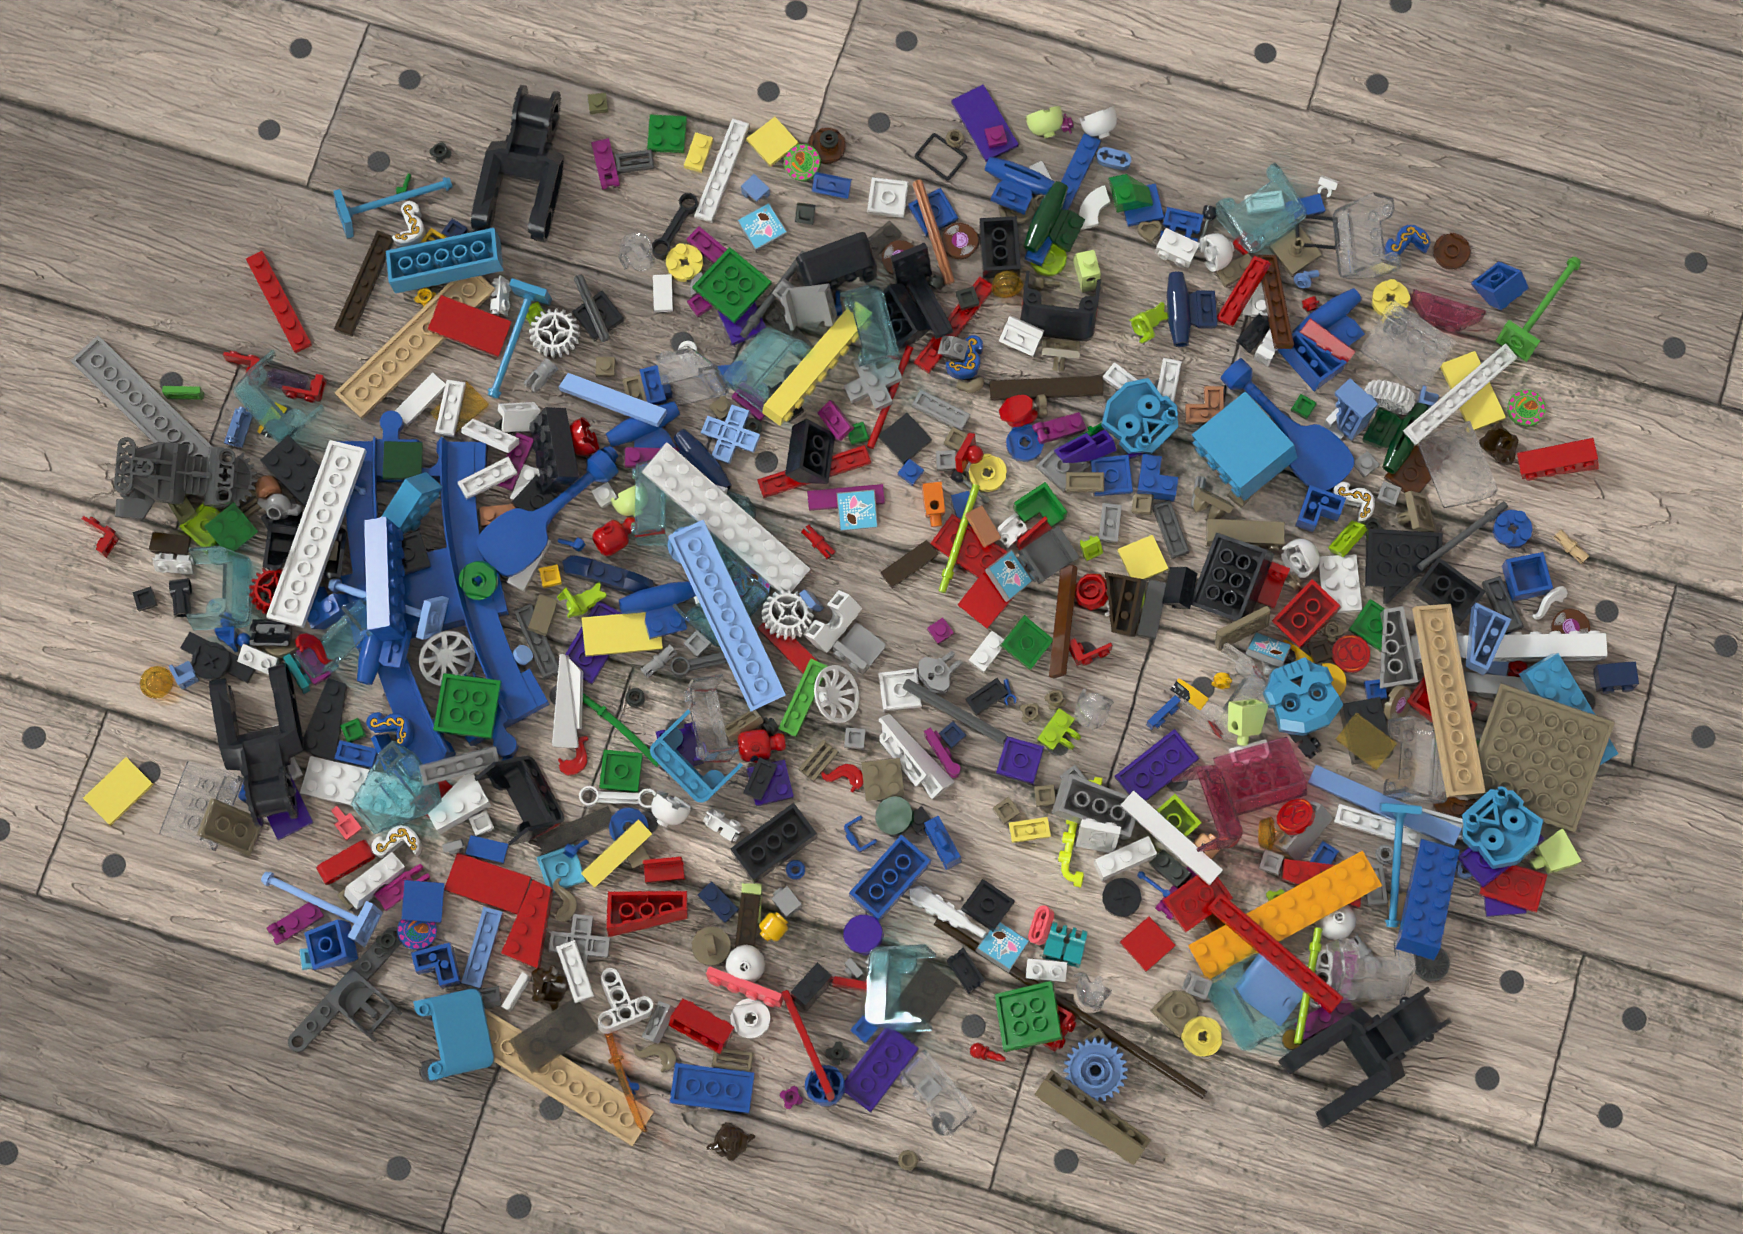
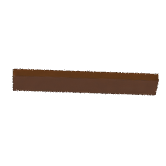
M1258 255L1259 258L1271 263L1261 283L1274 349H1293L1294 342L1277 255Z
M1074 565L1060 569L1049 677L1053 679L1064 676L1067 673L1078 567Z

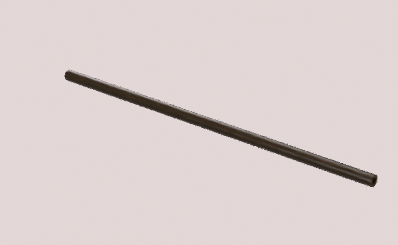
M937 918L934 926L976 952L980 943L951 926L948 922ZM1015 966L1008 973L1026 986L1040 984L1035 979L1026 978V973ZM1055 993L1058 1006L1069 1011L1077 1019L1094 1030L1100 1027L1108 1039L1200 1099H1203L1207 1093L1205 1089Z

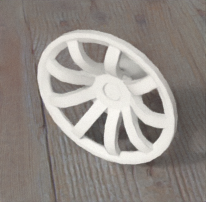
M443 631L433 635L425 642L419 654V668L422 675L431 683L440 686L443 673H446V667H449L454 675H459L453 663L465 666L466 669L460 674L464 676L465 673L469 674L475 661L473 644L465 635L456 631ZM446 635L457 636L451 645L447 644ZM441 637L442 643L434 646L432 642ZM461 640L465 641L468 645L464 649H455ZM428 647L432 650V656L425 658L424 654ZM470 652L469 662L456 657V655ZM434 662L433 667L426 672L423 663ZM440 666V680L432 678L431 676L437 671V669Z
M831 665L822 669L816 678L814 686L816 704L820 712L828 720L835 723L846 722L855 715L858 709L859 690L852 674L844 667ZM833 670L834 674L832 681L826 674V672ZM840 671L843 674H845V676L838 684H836L838 681ZM822 677L826 682L825 687L819 686ZM849 680L853 689L841 691L840 689ZM854 693V703L842 698L843 695ZM841 704L848 705L852 708L848 715L845 708ZM825 706L831 707L830 715L824 710ZM836 708L842 713V718H835Z

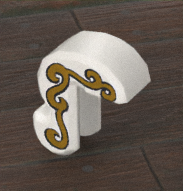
M407 201L402 205L401 211L409 230L392 236L394 243L400 248L420 244L425 236V227L420 219L422 214L418 205L413 201Z
M1340 482L1334 487L1332 493L1345 497L1344 504L1360 507L1357 522L1361 524L1366 523L1372 516L1375 508V499L1372 493L1365 488L1349 490L1350 484L1348 482Z
M399 825L393 827L388 832L385 841L381 836L377 837L372 842L371 847L377 857L385 858L406 842L418 857L421 853L422 844L418 835L408 826Z

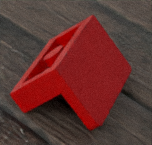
M1045 516L1017 541L1016 547L1021 550L1050 531L1052 527L1047 523L1048 518Z
M682 856L643 860L646 884L685 880Z

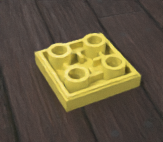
M776 117L772 118L747 138V142L770 167L783 158L793 146L799 145V142Z
M1153 535L1117 550L1130 577L1146 580L1168 570V566Z

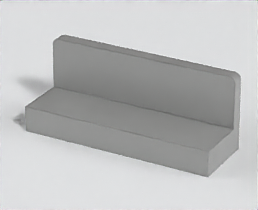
M1310 799L1308 802L1315 810L1313 824L1305 828L1306 831L1297 835H1288L1283 831L1274 843L1278 849L1288 853L1293 860H1301L1332 820V816L1323 805Z

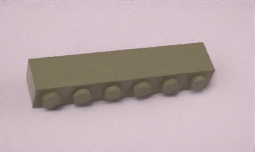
M1053 1069L1034 1094L1042 1102L1055 1109L1059 1114L1069 1119L1133 1166L1151 1141L1149 1137Z

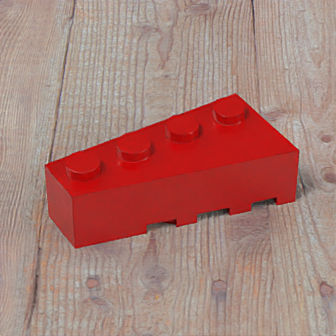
M1594 438L1517 453L1522 480L1526 479L1527 481L1535 480L1538 477H1551L1599 469Z
M1284 859L1281 880L1297 886L1334 865ZM1361 897L1348 905L1359 909Z
M608 891L606 923L608 937L688 919L687 891Z

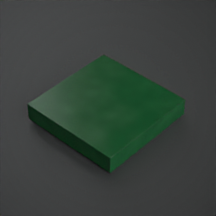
M384 441L383 480H405L406 478L422 474L423 442Z

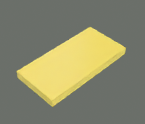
M1476 351L1441 363L1440 368L1450 390L1481 365ZM1490 382L1459 408L1470 432L1500 422L1506 418Z
M646 613L583 617L581 619L585 657L662 650V637L649 639L644 622Z

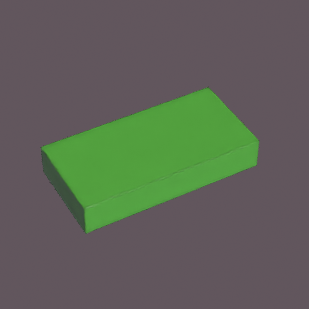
M162 387V393L167 399H204V391L201 387Z

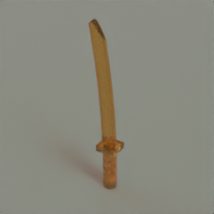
M604 1033L611 1059H608L609 1064H614L637 1127L641 1131L647 1132L621 1060L624 1059L623 1055H619L617 1052L613 1034Z

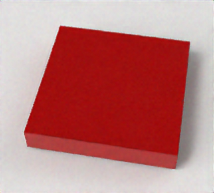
M1150 916L1119 942L1145 972L1176 946Z

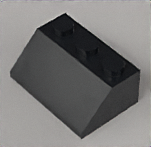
M903 283L888 285L866 306L872 313L873 319L893 352H898L907 345L909 346L920 340L930 330L925 318Z
M809 419L793 425L785 475L800 483L828 484L835 441L833 433Z

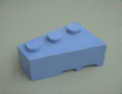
M1350 378L1335 392V396L1338 397L1336 407L1339 408V412L1336 414L1337 428L1352 441L1367 427L1378 403L1372 395L1367 394Z
M1476 602L1471 607L1466 668L1484 676L1489 670L1511 619Z

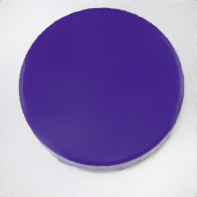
M858 915L848 921L844 928L843 937L851 951L866 956L880 946L884 933L882 926L876 918L870 915Z

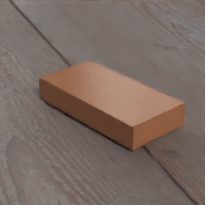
M982 505L965 514L984 548L1001 539Z

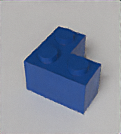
M1143 454L1137 494H1152L1156 500H1170L1174 502L1178 477L1159 475L1162 456Z
M1310 485L1295 526L1314 532L1319 516L1338 521L1346 498Z
M319 586L307 620L311 629L325 630L352 613L353 609L346 594L332 593L328 596L325 587Z
M450 942L411 952L415 972L418 975L436 971L439 986L442 989L462 984L454 948Z

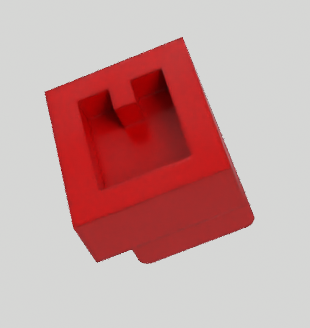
M236 351L223 353V357L227 362L247 365L245 374L247 380L251 385L258 386L263 369V363L259 357L251 354L244 356Z
M316 374L315 379H312L310 383L311 391L282 386L281 390L290 399L302 398L309 403L321 402L327 381L323 375Z
M83 516L81 519L85 524L105 535L97 542L96 550L100 555L107 558L119 540L115 535L116 531L109 526L105 528L100 526V522L91 516L89 519Z
M1275 562L1271 563L1257 600L1258 603L1275 608L1290 568Z
M1074 638L1070 640L1069 651L1077 666L1081 664L1086 666L1092 663L1093 659L1098 656L1103 658L1109 655L1113 645L1108 643L1083 655L1085 651L1080 642L1077 643Z

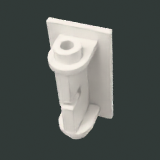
M501 275L491 282V285L495 288L491 296H497V298L491 299L490 312L496 316H499V313L508 317L511 287L509 286L510 281Z
M159 553L152 559L155 572L193 574L192 565H194L195 558L191 557V555L177 554L176 560H173L174 554Z
M246 644L242 645L237 662L268 675L269 667L280 664L277 657Z
M710 809L706 812L708 815L703 819L705 826L715 832H718L719 828L722 827L723 830L720 835L730 842H736L739 838L738 834L745 830L740 827L741 824L734 819L729 820L718 809Z
M1028 958L1026 978L1065 982L1067 962Z

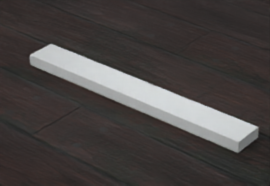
M1505 343L1403 430L1404 433L1415 445L1418 444L1518 357Z

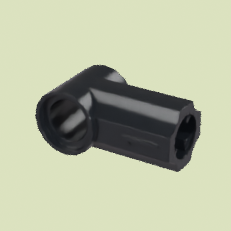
M190 578L170 580L169 591L173 600L174 616L180 618L190 616V595H192Z

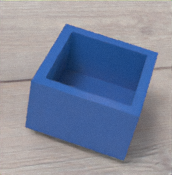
M1543 552L1506 559L1502 564V570L1512 602L1543 596L1553 589Z

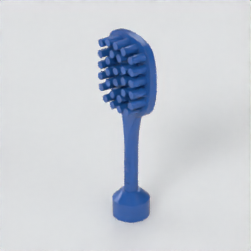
M1243 358L1235 361L1220 377L1221 381L1230 390L1244 389L1294 444L1298 458L1288 465L1294 474L1306 486L1309 487L1311 485L1325 491L1333 489L1342 482L1354 466V457L1348 447L1327 428L1318 424L1302 426L1286 416L1252 382L1253 369Z
M598 450L587 459V473L550 503L534 511L515 508L494 519L484 528L477 539V548L483 559L495 567L498 573L507 577H513L529 567L544 551L548 543L547 527L556 514L594 481L607 483L619 473L611 458L603 451Z

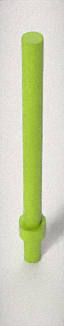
M972 485L946 569H943L941 575L943 578L938 590L940 593L946 594L949 581L953 578V569L969 522L965 514L973 510L980 488L979 485Z
M1317 927L1314 929L1313 940L1309 946L1308 968L1314 973L1318 953H1321L1322 947L1320 941L1323 929ZM1304 991L1294 1044L1302 1045L1310 996Z

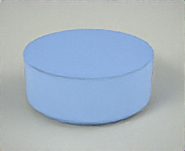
M519 645L513 651V656L517 663L526 665L532 660L533 653L527 646Z

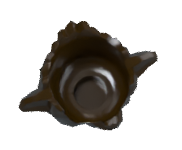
M1498 422L1495 425V429L1492 428L1487 431L1485 436L1479 439L1480 442L1478 444L1490 456L1495 458L1498 463L1501 461L1504 465H1510L1515 461L1519 440L1516 435L1509 433L1502 426L1501 422Z
M553 965L550 966L549 971H546L543 967L533 970L531 974L533 982L532 992L534 993L532 1001L549 1004L552 1011L556 1010L569 988L567 977L563 973H559L556 966Z
M725 1122L716 1133L714 1142L709 1144L706 1149L716 1151L719 1156L726 1157L728 1161H734L739 1154L745 1152L748 1142L754 1139L755 1135L746 1134L743 1129L732 1125V1123Z

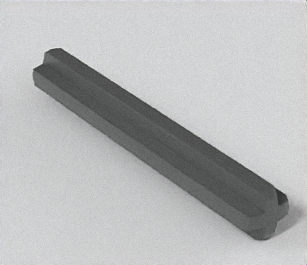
M579 274L574 277L579 293L601 342L608 341L610 335L584 276Z

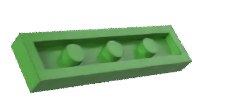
M810 659L780 723L779 730L797 737L815 699L814 686L816 678L822 669L828 667L827 665ZM823 677L820 680L819 686L822 684Z

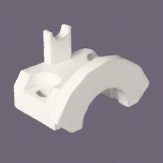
M1017 513L1007 518L996 529L1001 536L999 541L1008 550L1019 537L1030 530L1018 518L1019 515Z

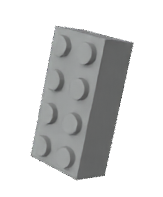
M1072 774L1062 777L1052 814L1080 825L1082 819H1094L1104 824L1107 822L1114 823L1121 827L1120 840L1131 838L1136 821L1120 807L1128 797L1127 795Z

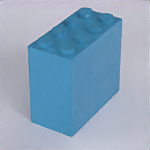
M1246 392L1242 393L1192 434L1194 439L1192 443L1196 447L1195 451L1201 458L1205 457L1208 461V466L1213 471H1218L1222 482L1225 485L1229 483L1233 494L1237 498L1241 497L1244 501L1298 458L1294 444Z

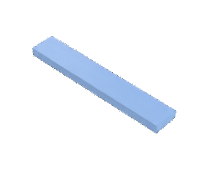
M570 373L566 375L559 386L562 392L659 427L667 414V410Z

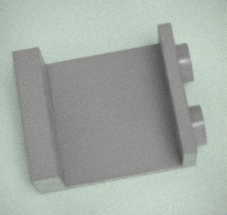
M829 284L786 288L781 296V304L785 307L786 311L785 320L789 324L790 330H794L799 323L825 321L826 327L833 326L837 320Z

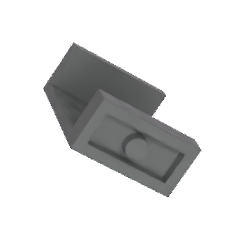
M1059 525L1017 552L1019 554V561L1023 566H1027L1030 571L1029 576L1034 582L1037 581L1038 584L1043 583L1054 573L1080 558Z

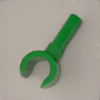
M407 174L403 187H396V194L408 191L411 174Z

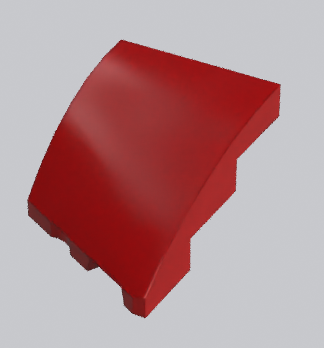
M984 571L957 605L988 629L998 615L1004 612L1013 598L1006 602Z

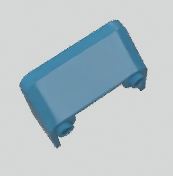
M687 710L651 745L650 755L696 802L703 803L714 795L743 765L739 763L726 777L718 770H711L702 776L676 750L683 741V734L676 726L691 713Z

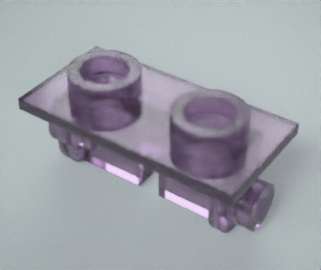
M272 368V371L267 373V378H269L267 386L279 389L282 386L305 390L309 376Z

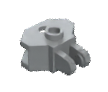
M950 651L943 658L933 659L924 657L919 661V679L929 691L939 695H944L949 691V678L963 664L961 660H958L950 667L946 665V662L954 657L955 653L953 651Z

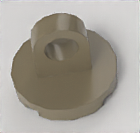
M706 927L695 934L692 941V952L694 957L703 965L717 966L722 964L730 954L731 942L728 935L722 929Z

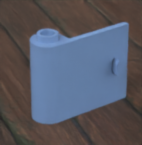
M1261 954L1256 956L1231 989L1236 995L1279 1027L1282 1026L1303 995V990Z

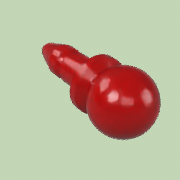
M974 1043L970 1047V1054L976 1059L1006 1060L1004 1056L990 1051L988 1046L984 1047L981 1043Z

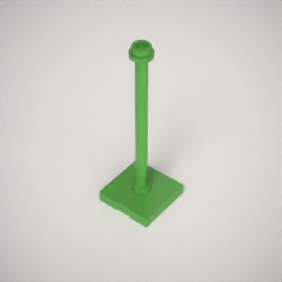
M1577 257L1569 258L1567 261L1568 266L1524 327L1521 328L1508 320L1497 337L1496 342L1502 346L1506 343L1515 355L1527 362L1540 343V340L1531 335L1529 331L1571 273L1580 268L1581 261Z

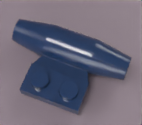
M1180 271L1169 273L1166 295L1168 325L1174 346L1185 347L1189 345L1191 325L1197 328H1216L1218 326L1215 291L1196 290L1189 294L1184 273Z
M686 429L680 430L673 438L680 449L677 452L715 485L728 488V492L732 484L721 465L698 439Z

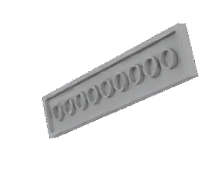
M96 336L70 360L153 443L169 442L188 445V456L208 457L209 447L212 446L100 336Z

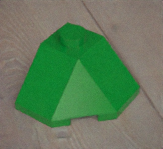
M1128 174L1108 178L1116 213L1153 206L1148 186Z

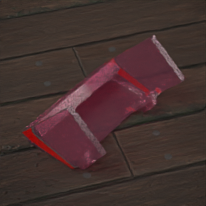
M1216 765L1197 766L1172 778L1173 782L1200 781L1219 837L1196 848L1197 852L1226 849L1237 845L1243 835V828L1222 770Z

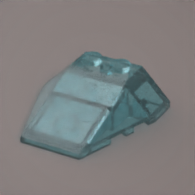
M393 740L378 753L377 760L373 767L370 768L365 782L361 784L351 805L375 835L429 814L442 800L438 782L423 785L419 765H423V763L416 754Z

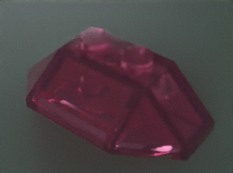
M1413 289L1410 295V301L1423 322L1430 326L1443 327L1449 332H1460L1482 321L1486 313L1485 310Z

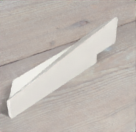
M560 654L552 746L557 748H579L577 729H582L583 671L573 663L568 655Z
M890 714L879 719V722L882 724L881 744L892 758L900 757L901 769L915 786L922 783L930 798L934 799L954 784V780Z

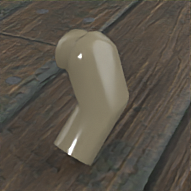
M976 377L968 383L959 379L956 388L973 394L983 388L984 379Z

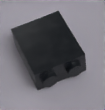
M817 962L791 991L792 999L807 1012L832 984V975Z

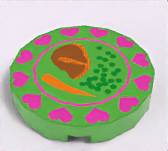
M799 144L793 146L787 152L784 158V167L792 179L805 182L813 179L815 172H819L821 159L819 153L813 147L807 144Z
M1520 390L1514 393L1509 399L1507 407L1509 418L1515 424L1525 427L1538 424L1546 412L1543 398L1532 390Z

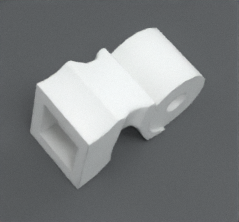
M1270 329L1253 360L1267 367L1270 365L1275 351L1278 350L1274 349Z

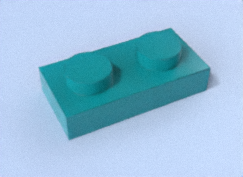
M290 654L284 656V662L288 665L290 673L302 693L306 694L310 691L309 684H311L309 677L306 673H301L300 668L302 666L297 658L293 659Z

